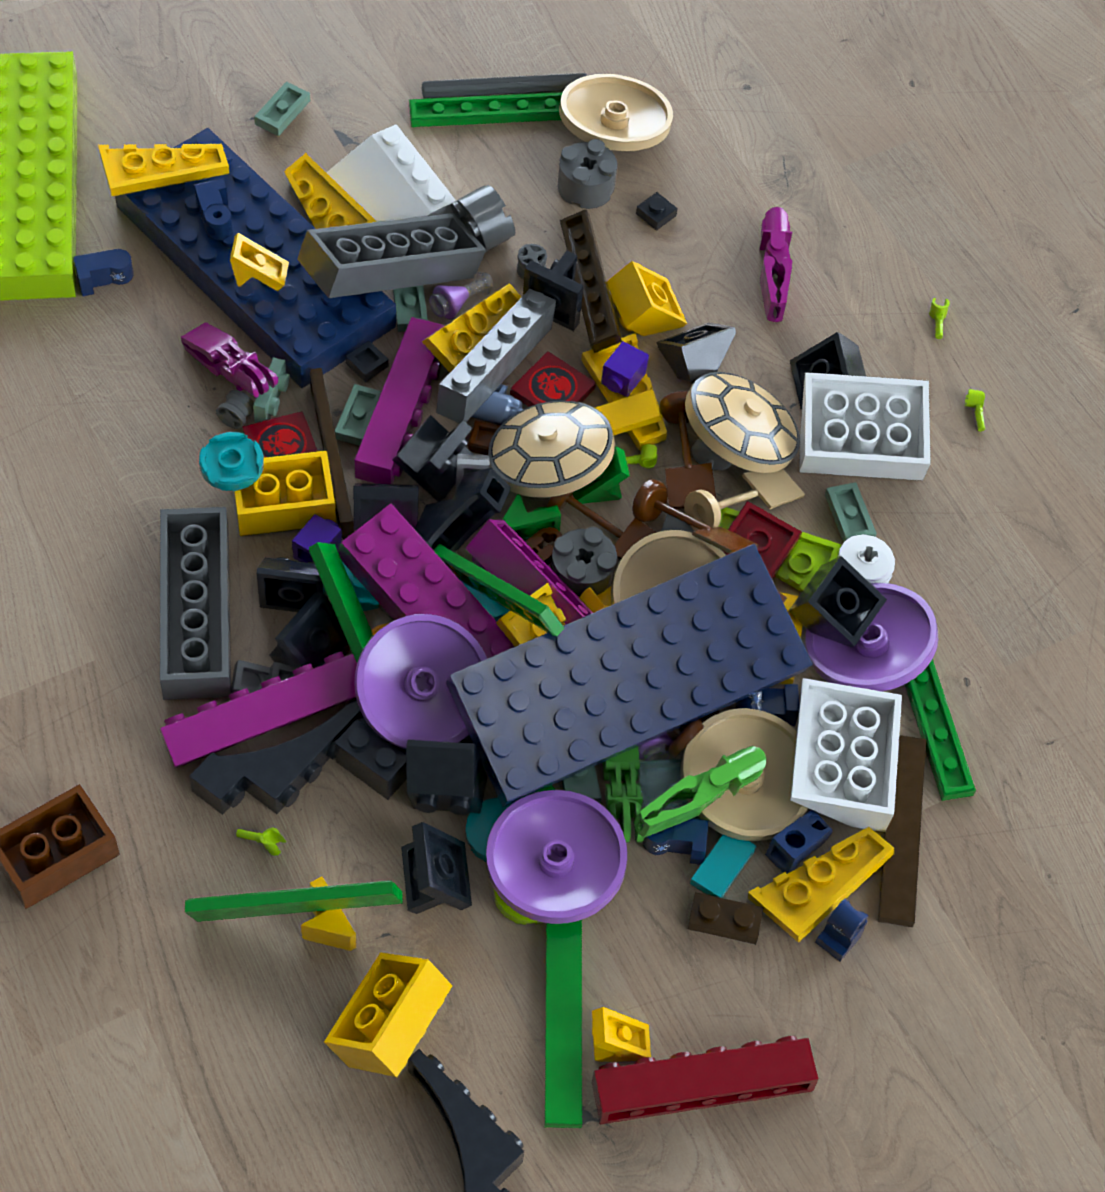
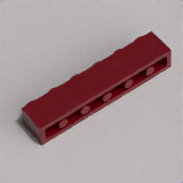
M785 1036L778 1039L776 1043L762 1045L761 1041H752L743 1044L741 1048L727 1050L726 1047L719 1046L708 1049L704 1054L692 1055L690 1052H680L672 1055L670 1059L657 1061L654 1057H646L635 1061L634 1064L620 1066L619 1063H607L600 1066L598 1070H594L591 1083L599 1124L601 1125L813 1092L819 1078L809 1038L797 1039L796 1036Z

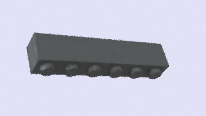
M529 289L439 384L436 413L457 423H460L462 420L467 422L552 329L556 300Z

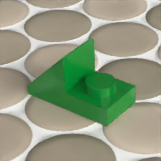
M616 446L612 460L603 473L588 485L576 490L573 493L574 498L582 504L621 499L622 494L619 483L630 477L624 450Z
M517 494L502 520L526 541L543 528L551 527L560 531L562 515L558 505L548 508L539 507L527 513L520 494Z

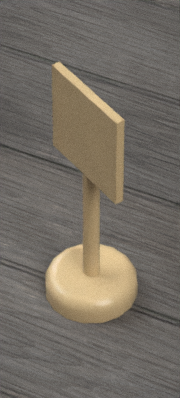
M784 469L772 473L749 471L743 473L742 477L753 490L719 502L710 492L702 489L696 490L687 495L684 510L685 514L709 525L711 528H715L720 524V509L757 496L763 500L769 509L803 498L805 494Z

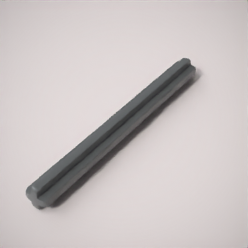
M570 73L423 81L422 95L424 98L564 91L570 83L587 76V74Z

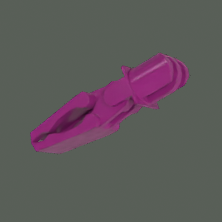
M773 207L766 212L765 218L762 220L759 250L765 251L760 275L761 291L766 319L772 322L783 320L792 271V259L789 253L792 232L790 231L788 214L780 207ZM775 274L778 275L777 282L780 285L779 300H777L776 298L778 289L773 281V276ZM774 308H775L776 311H777V316H776V318L774 317V314H773Z
M206 322L181 336L182 344L188 353L215 376L223 375L239 391L244 389L252 396L258 398L259 394L262 395L269 391V386L274 388L278 384L277 375L258 361L256 352L251 354L244 352L238 347L234 337Z

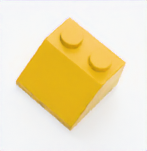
M631 261L607 281L612 303L617 307L620 314V323L627 331L647 336L682 328L687 325V321L667 278Z

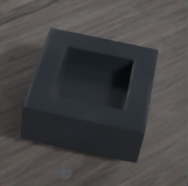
M656 192L637 206L636 215L657 231L677 216L678 208Z
M367 341L345 356L346 364L364 382L389 367V359L370 341Z

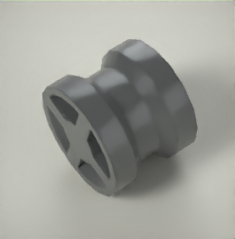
M526 244L519 249L517 273L520 278L524 280L525 267L530 260L546 267L547 252L542 246Z
M235 389L230 390L226 396V402L219 405L216 409V414L227 426L233 429H241L246 422L245 417L250 416L254 411V401L244 392Z

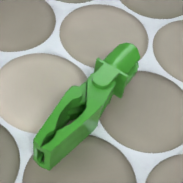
M749 746L728 757L723 755L716 767L695 776H686L639 812L634 821L636 831L645 838L695 818L715 800L721 798L728 789L735 796L739 789L761 776L766 766L764 751L759 747ZM692 799L690 803L677 809L661 811L676 800Z
M638 747L602 762L603 780L609 782V784L605 785L606 809L615 819H620V827L626 843H630L631 818L634 817V821L636 820L641 811L643 801L641 785L636 783L640 768ZM634 825L635 841L643 842L644 838L636 831Z

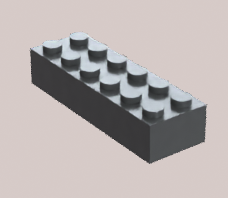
M454 213L307 230L297 260L328 298L472 279L476 276L486 249Z
M226 507L160 509V684L163 700L229 697L231 694L229 526Z

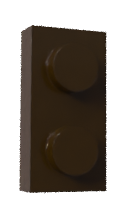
M695 892L687 929L756 945L764 907Z

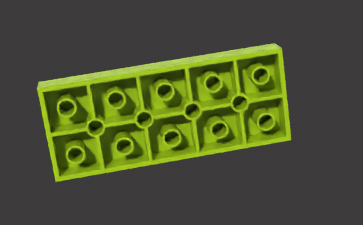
M73 51L0 54V301L76 297V270L73 256H76L77 71Z

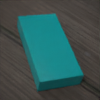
M722 835L691 878L690 884L706 895L723 898L754 854L757 846L750 841L738 840Z

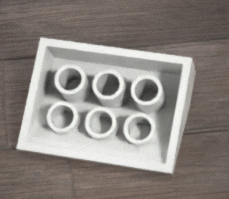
M397 125L371 135L326 172L377 222L453 213L450 204L456 201Z
M805 373L800 433V472L923 481L930 466L929 381Z
M803 678L801 682L790 800L851 827L862 829L870 827L874 831L885 832L894 816L902 695Z

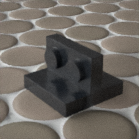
M566 251L560 260L556 259L550 269L530 260L524 271L523 295L531 289L555 299L553 322L574 331L580 324L584 285L575 282L577 255Z
M430 415L397 453L393 461L434 499L440 502L456 484L457 455H474L465 447L468 444L465 437L472 428L462 420L449 432Z
M355 483L353 486L354 530L359 529L389 504H392L415 529L418 523L419 485Z
M315 592L276 636L277 646L269 656L274 662L299 668L311 664L314 669L325 665L324 658L339 652H343L345 656L349 652L350 647L332 604L324 593Z
M425 822L412 826L413 842L401 847L408 911L418 914L442 903H446L459 910L471 907L472 899L465 842Z

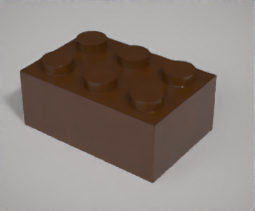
M80 784L0 829V870L25 909L120 855L116 837Z

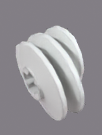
M864 534L852 536L844 541L838 557L842 556L869 583H889L894 571L895 558L892 550L884 541Z

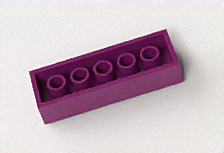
M389 504L341 542L338 553L342 562L394 621L415 614H431L450 619L473 635L482 647L487 659L515 647L496 624L497 621L392 504Z

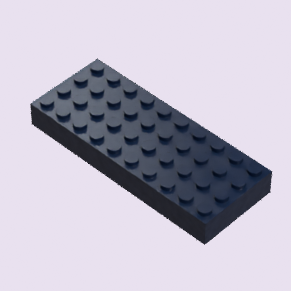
M208 127L174 148H181L183 144H222L229 165V174L115 196L117 208L271 359L274 357L285 360L286 373L290 375V378L301 389L310 384L309 371L311 369L322 368L324 375L344 362L346 355L367 341L373 343L396 327V304L383 291L328 298L297 260L307 230L316 228ZM224 178L228 205L224 206L231 211L232 233L227 239L214 240L208 237L196 204L194 184ZM237 233L289 262L285 285L280 290L276 291L253 277L240 287L237 285L230 262L234 237Z
M754 543L564 625L565 629L557 637L549 633L543 634L455 672L448 677L446 685L471 740L477 748L482 764L502 807L527 795L536 793L685 726L696 719L705 717L807 670L813 663Z

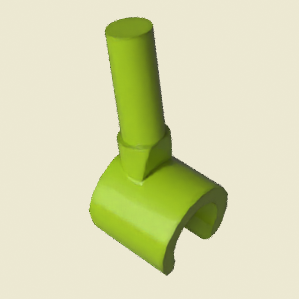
M933 298L929 315L935 319V338L942 339L943 319L946 318L950 302L948 299H945L944 306H939L935 303L936 298Z
M969 389L965 398V406L975 408L974 414L978 431H984L983 405L985 393Z
M652 444L643 445L640 455L626 457L627 464L635 463L647 469L653 468L658 458L657 447Z
M274 827L266 829L263 833L238 829L236 832V836L239 838L262 843L273 856L281 853L276 843L287 842L278 829Z

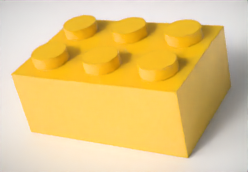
M327 451L264 458L263 472L258 480L247 488L234 491L240 536L302 529L314 514L336 523L335 499Z
M380 952L324 1043L349 1068L398 1077L401 1070L406 1066L416 1045L424 1036L436 1012L443 1005L444 999L453 985L429 959Z

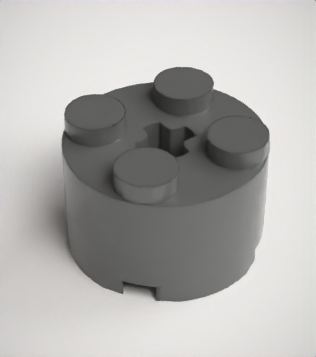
M592 139L589 142H579L563 148L559 163L557 187L560 196L569 204L575 202L581 204L580 208H597L606 204L610 200L612 193H614L618 165L617 159L613 152L605 147L603 141Z
M490 185L479 187L450 204L453 213L486 249L485 253L515 235L511 215L505 217L502 208L506 205L500 195Z
M597 527L575 529L556 539L552 553L551 569L578 597L588 588H591L598 595L611 587L616 570L617 552L614 544L603 534L601 529Z

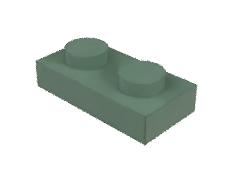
M286 81L254 116L255 125L279 136L310 102V93Z
M423 285L393 289L398 332L406 331L411 317L428 321Z
M274 357L272 359L269 369L277 375L278 384L274 388L269 386L268 392L262 395L259 394L258 398H256L253 404L255 423L269 420L271 415L276 416L278 412L281 391L286 392L290 380V375L286 373L285 360Z
M354 384L335 429L336 440L358 446L361 445L382 391Z
M856 482L826 489L825 497L843 543L852 536L864 534L876 537V530Z

